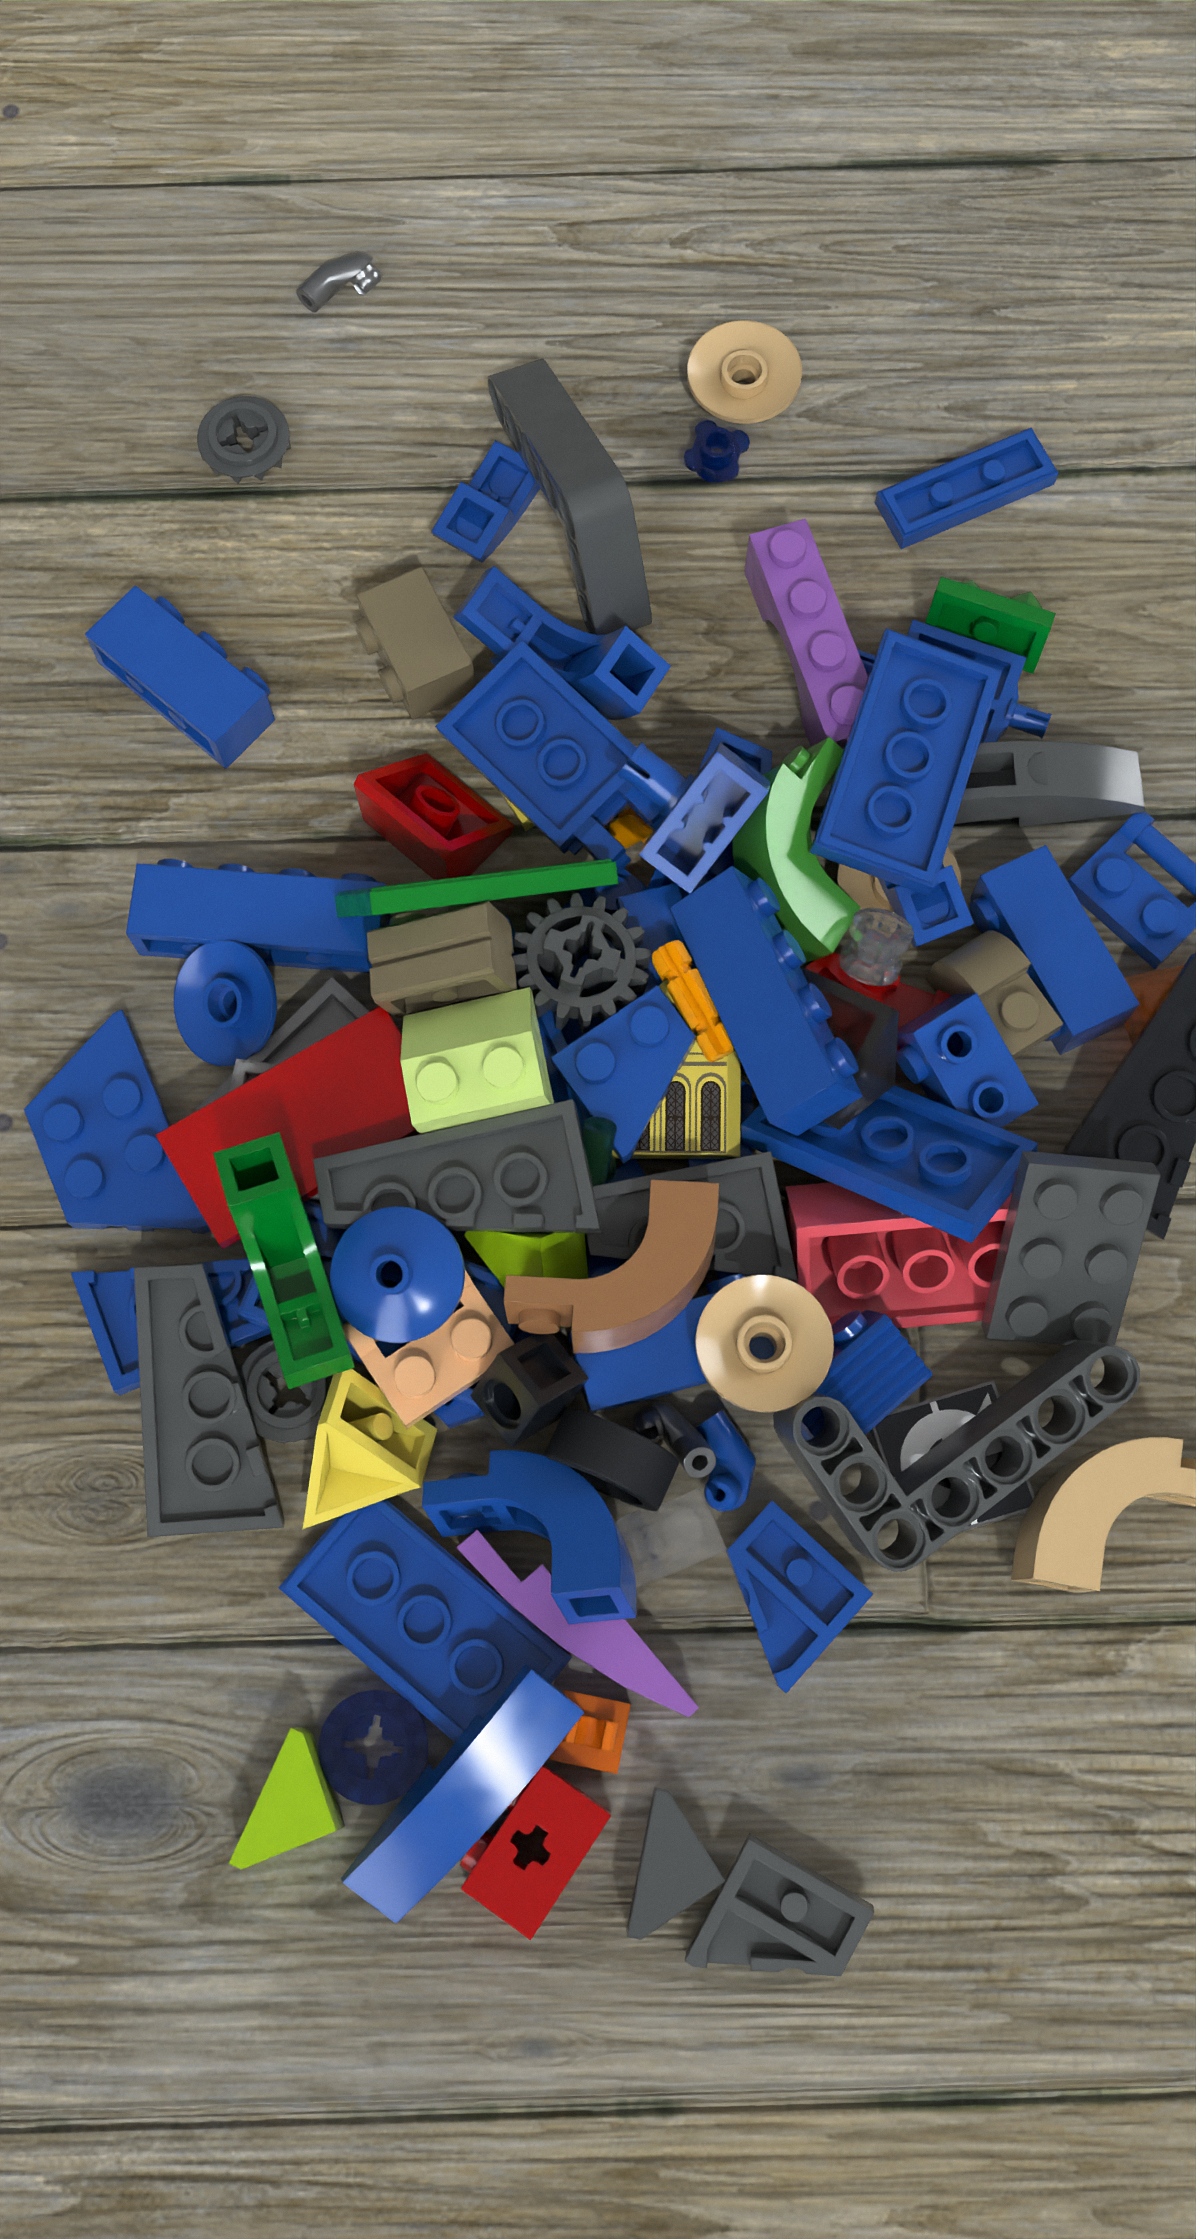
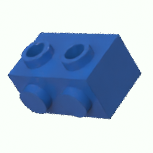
M977 993L954 994L891 1033L900 1048L896 1051V1059L899 1066L910 1081L915 1084L920 1083L930 1100L999 1128L1004 1127L1039 1104Z

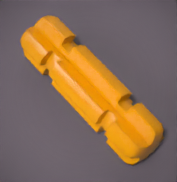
M679 940L668 942L652 953V964L661 980H668L667 990L686 1024L693 1033H698L696 1037L698 1041L696 1042L705 1058L710 1062L723 1059L735 1051V1048L723 1022L720 1020L721 1018L698 969H691L693 965L691 963L692 958L684 944Z

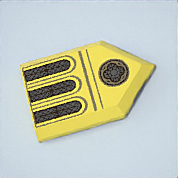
M666 980L659 985V988L682 1017L667 990L669 982ZM694 1033L695 1044L681 1069L676 1072L668 1087V1093L657 1113L654 1112L631 1159H734L740 1157L741 1061L736 1051H733L723 1059L710 1062L705 1058L696 1042L698 1041L696 1038L698 1033ZM611 1147L610 1157L619 1158Z

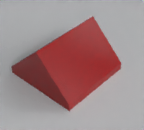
M427 753L358 774L353 784L363 821L434 880L472 875L511 834L515 827L514 824Z

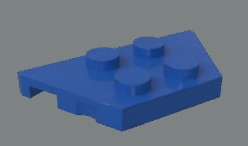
M123 1010L117 1011L106 1020L24 1109L66 1221L73 1228L105 1229L109 1226L125 1227L129 1231L154 1232V1228L184 1229L199 1234L210 1232L209 1226L155 1136L170 1127L171 1124L128 1017Z

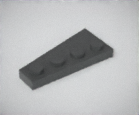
M573 1099L313 1159L323 1221L329 1228L348 1229L354 1222L372 1211L397 1206L426 1212L443 1223L449 1231L603 1234L579 1117Z

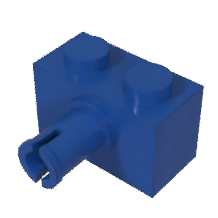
M642 742L617 774L618 777L624 778L663 808L660 814L664 818L645 841L639 856L689 894L770 789L769 779L722 743H719L695 776L690 773L687 777H684L646 748V745Z

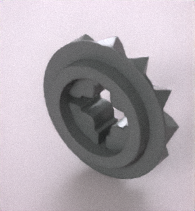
M251 396L230 398L214 406L204 416L197 434V443L202 460L211 467L216 477L224 474L230 476L237 484L240 483L243 477L255 476L262 481L267 470L272 467L281 468L283 455L287 450L291 449L289 427L282 412L272 403ZM237 427H241L243 434L247 433V436L253 440L254 448H252V452L247 453V451H243L240 445H237Z
M273 1340L269 1341L251 1353L239 1371L257 1434L282 1444L311 1439L317 1432V1425L333 1375L300 1386V1389L306 1395L305 1398L311 1402L309 1407L302 1403L298 1405L295 1402L289 1401L283 1408L279 1407L272 1415L277 1407L275 1403L278 1401L280 1394L267 1377L269 1374H272L277 1379L280 1377L284 1379L274 1342Z

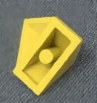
M353 1369L334 1374L317 1425L303 1529L404 1492L421 1488L437 1428L421 1419L406 1429L376 1385Z

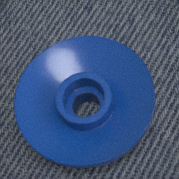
M230 940L206 943L192 952L178 974L173 1001L175 1019L184 1042L196 1056L213 1065L234 1066L236 1059L247 1060L262 1050L275 1024L277 996L274 981L267 965L253 949L240 942Z
M394 1206L372 1211L358 1219L346 1230L333 1254L330 1281L332 1293L340 1312L354 1328L364 1335L379 1341L403 1343L430 1335L451 1317L463 1293L465 1266L462 1252L455 1237L443 1223L421 1210ZM390 1261L398 1263L403 1272L401 1282L393 1288L386 1286L381 1278L382 1268Z

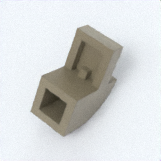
M988 930L938 960L931 966L926 977L935 993L937 990L949 993L951 996L954 994L977 993L1013 1059L1057 1033L1064 1024L1027 974L1031 962L1010 939L997 931Z

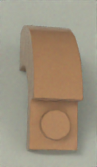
M651 1180L649 1219L643 1241L627 1262L607 1274L587 1279L506 1275L504 1306L508 1324H519L518 1327L521 1330L534 1334H552L558 1332L560 1326L572 1327L574 1353H597L626 1347L662 1329L685 1309L697 1293L709 1269L715 1245L719 1183Z

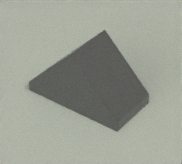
M654 1787L626 1929L627 1937L642 1940L725 1882L667 1789Z

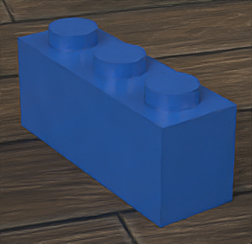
M135 585L85 633L94 655L100 665L227 769L275 721L267 697L271 693L270 689L252 669L244 667L239 671L227 661V654L224 649L208 633L201 631L196 635L183 625L185 623L183 617L168 600L162 596H158L153 600Z
M1044 845L980 875L970 897L971 902L969 905L975 925L982 934L988 930L1003 934L1024 953L1031 962L1027 974L1064 1023L1057 1033L1044 1041L1051 1040L1059 1055H1062L1124 1025L1140 1003L1048 847Z
M745 1274L725 1277L706 1284L709 1295L692 1299L685 1309L662 1329L626 1347L597 1353H574L572 1333L570 1332L568 1341L573 1359L589 1378L582 1387L588 1413L596 1414L708 1383L700 1369L695 1348V1337L699 1319L707 1303L720 1289L735 1280L745 1277ZM756 1337L750 1341V1351L755 1357L768 1359L774 1355V1346L769 1339Z

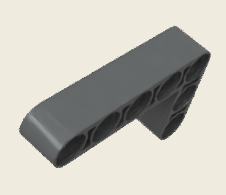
M543 358L488 376L491 400L503 429L563 525L579 606L588 633L604 635L624 626L633 631L652 624V612L634 509L628 487L620 470Z
M1077 1340L1065 1346L895 1478L848 1409L838 1400L814 1392L794 1407L774 1412V1429L778 1438L852 1546L861 1555L883 1568L894 1572L907 1571L925 1560L1128 1402L1139 1386L1140 1368L1136 1358L1124 1348L1091 1340ZM1101 1358L1104 1363V1375L1102 1381L1096 1387H1093L1090 1372L1093 1364ZM1051 1397L1054 1413L1048 1424L1041 1428L1038 1421V1411L1041 1404ZM820 1407L824 1415L823 1427L816 1437L804 1440L801 1433L802 1419L810 1409ZM999 1437L1002 1442L1001 1457L994 1466L988 1468L985 1462V1452L992 1440ZM858 1463L861 1469L859 1485L853 1492L842 1495L839 1489L841 1474L848 1466ZM948 1477L951 1489L949 1498L942 1506L934 1509L932 1504L934 1487L939 1481ZM896 1519L898 1523L896 1540L889 1547L879 1549L878 1534L880 1528L886 1522Z

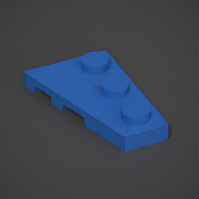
M248 1258L204 1262L231 1350L270 1334L271 1331L269 1329L240 1319L237 1315V1311L253 1277ZM131 1267L129 1271L96 1273L93 1270L71 1272L114 1393L121 1396L140 1388L135 1267Z

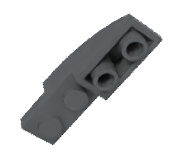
M1061 741L979 743L954 824L1018 816L1019 827L1143 813L1145 812L1138 752L1111 746Z

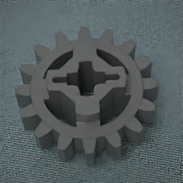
M573 893L570 907L562 909L560 904L551 898L547 900L546 918L544 919L540 915L530 912L526 916V930L528 933L516 932L513 950L518 955L512 958L515 962L516 977H522L517 982V990L530 987L533 996L536 997L534 1004L537 1018L551 1010L556 1013V1029L562 1030L567 1024L568 1019L574 1018L578 1019L582 1033L589 1032L592 1018L599 1016L603 1022L616 1013L615 1007L623 1009L636 1000L637 996L634 992H645L649 975L643 970L649 968L651 950L638 948L643 942L645 931L642 926L625 928L629 911L624 907L617 910L613 915L606 913L605 897L599 896L591 908L583 907V900L580 894ZM605 938H607L616 947V949L610 948ZM589 948L588 959L583 967H579L577 976L572 978L573 966L577 963L578 958H582L584 950ZM543 975L552 977L558 990L551 986Z

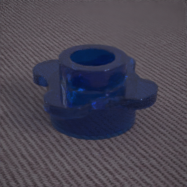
M710 420L697 424L695 427V443L684 454L686 467L709 482L730 481L736 478L739 474L740 455L749 449L750 440L748 435L742 430L730 432L725 428L718 427L715 422ZM718 447L722 452H713L711 450Z

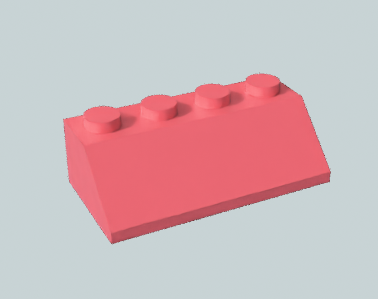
M832 1182L785 1187L786 1227L798 1280L793 1282L804 1287L818 1300L825 1310L831 1326L841 1317L854 1310H859L860 1313L865 1310H871L886 1314L897 1328L982 1321L1012 1193L976 1239L969 1243Z

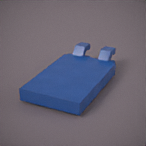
M522 640L435 726L439 733L564 854L569 850L572 854L576 855L584 848L594 860L611 859L612 862L616 861L617 874H619L631 862V859L625 853V848L603 827L627 804L653 831L664 818L660 814L663 810L661 806L624 778L621 779L617 776L637 747Z

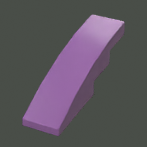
M478 1530L456 1547L512 1607L564 1650L622 1687L685 1717H690L699 1708L625 1619L568 1624L551 1595V1574L543 1564L521 1582Z

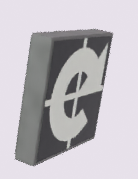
M994 1380L894 1410L870 1430L876 1452L895 1478L998 1399L1000 1396ZM999 1437L992 1440L985 1452V1462L988 1468L994 1466L1001 1457L1002 1442ZM948 1477L939 1481L932 1492L934 1509L942 1506L949 1498L951 1489ZM1029 1479L961 1532L1026 1513L1035 1499Z

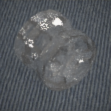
M871 907L857 911L849 928L852 939L844 944L839 957L840 967L847 975L859 982L875 986L890 985L898 979L903 966L900 955L909 949L914 936L913 928L906 919L886 909Z

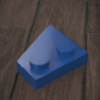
M656 985L550 1057L553 1067L623 1164L631 1159L636 1151L640 1137L654 1112L657 1113L668 1093L671 1081L676 1072L681 1069L695 1044V1035L659 986Z
M772 1500L726 1551L776 1684L784 1693H787L871 1598L873 1593Z

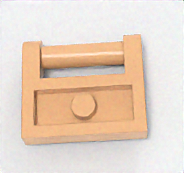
M466 1270L464 1289L459 1301L462 1308L454 1312L435 1332L421 1339L410 1341L386 1358L375 1343L378 1340L364 1335L348 1321L342 1324L348 1342L406 1429L480 1381L497 1354L514 1345L510 1336L473 1284Z

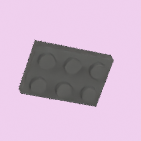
M1022 1151L981 1323L987 1339L1069 1345L1077 1340H1091L1115 1345L1161 1176L1153 1163Z

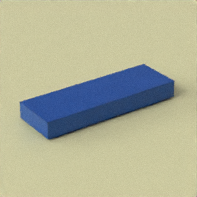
M1028 428L878 491L875 505L900 549H903L1055 484L1059 473L1033 429Z

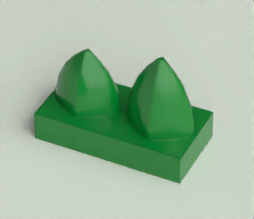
M940 577L925 624L1027 657L1022 670L1034 674L1056 613L1043 609L1031 591L1007 598L980 589L973 580L957 582Z

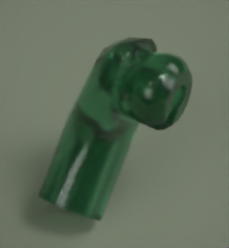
M590 1117L586 1119L582 1130L593 1186L611 1181L617 1170L616 1160L612 1155L617 1126L614 1122L604 1117Z

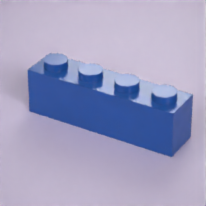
M162 859L157 862V865L140 863L136 865L126 934L138 954L142 956L187 959L192 952L203 944L230 940L247 945L263 959L266 965L370 973L369 968H372V964L368 958L367 932L389 926L390 913L337 918L334 895H338V892L386 886L385 882H377L375 878L365 874L348 873L342 875L340 879L316 877L309 871L295 868L283 869L279 874L256 873L251 868L239 864H223L217 870L194 868L191 864L181 860Z
M731 866L670 907L770 1124L799 1136L863 1097L853 1077V1074L859 1071L857 1061L846 1043L839 1037L834 1038L826 1019L832 1016L831 1008L817 986L813 983L808 984L800 968L806 962L805 955L791 933L785 929L782 931L774 915L780 910L779 902L763 879L757 878L753 881Z

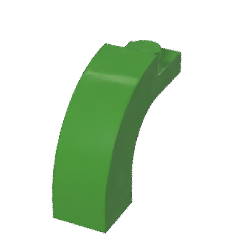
M830 737L825 738L808 749H805L802 745L796 747L783 759L780 765L763 774V776L770 780L769 792L733 838L734 867L753 881L757 878L763 879L771 888L780 905V910L774 915L782 931L785 929L791 933L805 955L806 962L801 966L832 954L861 908L826 874L816 855L809 853L812 846L810 823L813 807L837 769L843 753V749Z

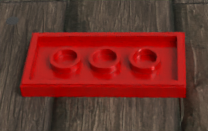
M380 1006L155 1135L222 1249H225L241 1238L227 1205L213 1155L214 1152L280 1132L302 1200L305 1202L319 1193L313 1159L420 1134L412 1126L400 1062L402 1034L386 1010Z

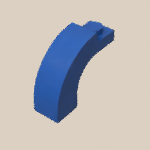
M495 566L483 573L453 616L456 621L495 653L490 659V662L495 666L522 640L607 720H621L640 714L671 667L669 663L627 626L609 634L596 635L580 631L558 620L538 605Z
M492 1450L489 1455V1475L480 1476L474 1473L463 1472L453 1474L445 1480L423 1482L422 1507L441 1537L467 1535L474 1533L476 1530L480 1533L520 1530L539 1535L549 1541L552 1546L551 1595L568 1624L637 1618L636 1577L628 1547L602 1497L583 1476L569 1466L536 1453L518 1450Z

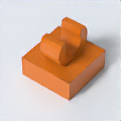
M564 1690L563 1694L575 1702L584 1711V1714L551 1754L550 1760L617 1774L631 1704Z

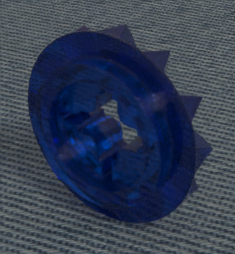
M368 1690L349 1696L331 1711L320 1733L318 1755L325 1778L340 1795L359 1804L379 1805L401 1797L411 1789L420 1777L429 1755L425 1722L406 1699L394 1693L383 1690ZM376 1715L381 1716L379 1727L383 1728V1739L393 1742V1746L403 1747V1753L394 1752L392 1756L380 1757L378 1767L374 1768L373 1779L368 1778L370 1767L367 1766L366 1754L356 1752V1748L345 1747L346 1741H357L358 1738L369 1737L371 1727L375 1726Z

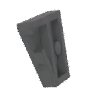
M749 1833L725 1878V1882L718 1891L689 1946L684 1962L693 1967L707 1968L708 1963L749 1965L751 1966L750 1971L780 1972L786 1968H796L811 1975L842 1976L874 1914V1906Z

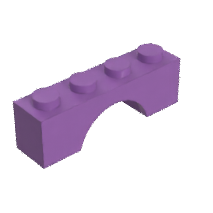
M805 518L749 534L745 575L763 622L771 621L774 624L788 652L799 692L802 725L810 746L812 747L825 738L830 737L844 750L868 676L807 520Z

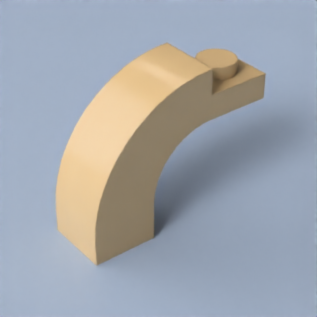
M1168 1437L1134 1439L1093 1450L1063 1466L1039 1490L1024 1516L1017 1537L1011 1580L1073 1593L1100 1591L1106 1539L1113 1522L1123 1509L1141 1497L1196 1507V1459H1181L1183 1439Z

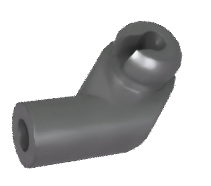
M359 251L326 261L296 290V293L301 303L308 310L315 313L349 281L352 282L358 293L365 295L382 280V272L371 262L373 260L372 256Z

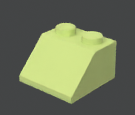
M530 987L403 1016L400 1062L411 1123L420 1134L554 1104L533 994Z

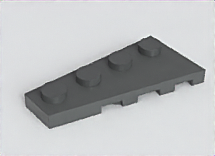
M205 1263L135 1267L134 1279L147 1537L284 1528L285 1522Z

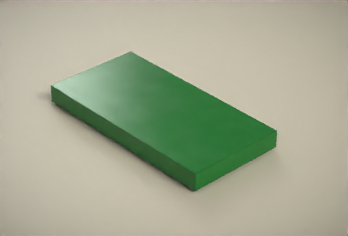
M611 859L340 891L338 895L334 896L337 918L374 916L619 883L616 861L612 862Z

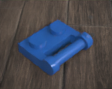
M1145 811L1143 813H1134L1068 879V883L1079 902L1156 970L1196 930V901L1189 908L1185 906L1127 855L1126 852L1136 844L1195 897L1196 863L1152 826L1155 819Z

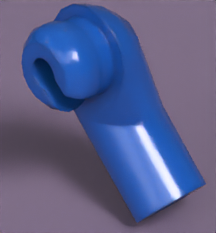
M722 1409L696 1427V1429L708 1443L716 1457L715 1467L711 1471L704 1488V1497L713 1509L726 1512L739 1508L746 1501L756 1466V1458Z

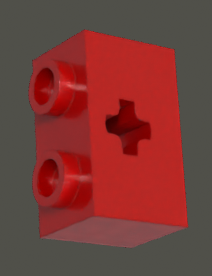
M545 1764L542 1765L535 1776L506 1808L510 1811V1814L497 1834L493 1836L486 1831L468 1850L459 1864L470 1873L460 1889L529 1940L533 1938L611 1817V1811ZM537 1825L547 1832L543 1846L550 1852V1856L545 1861L540 1857L534 1856L525 1865L516 1858L521 1845L513 1836L517 1830L524 1834H530Z

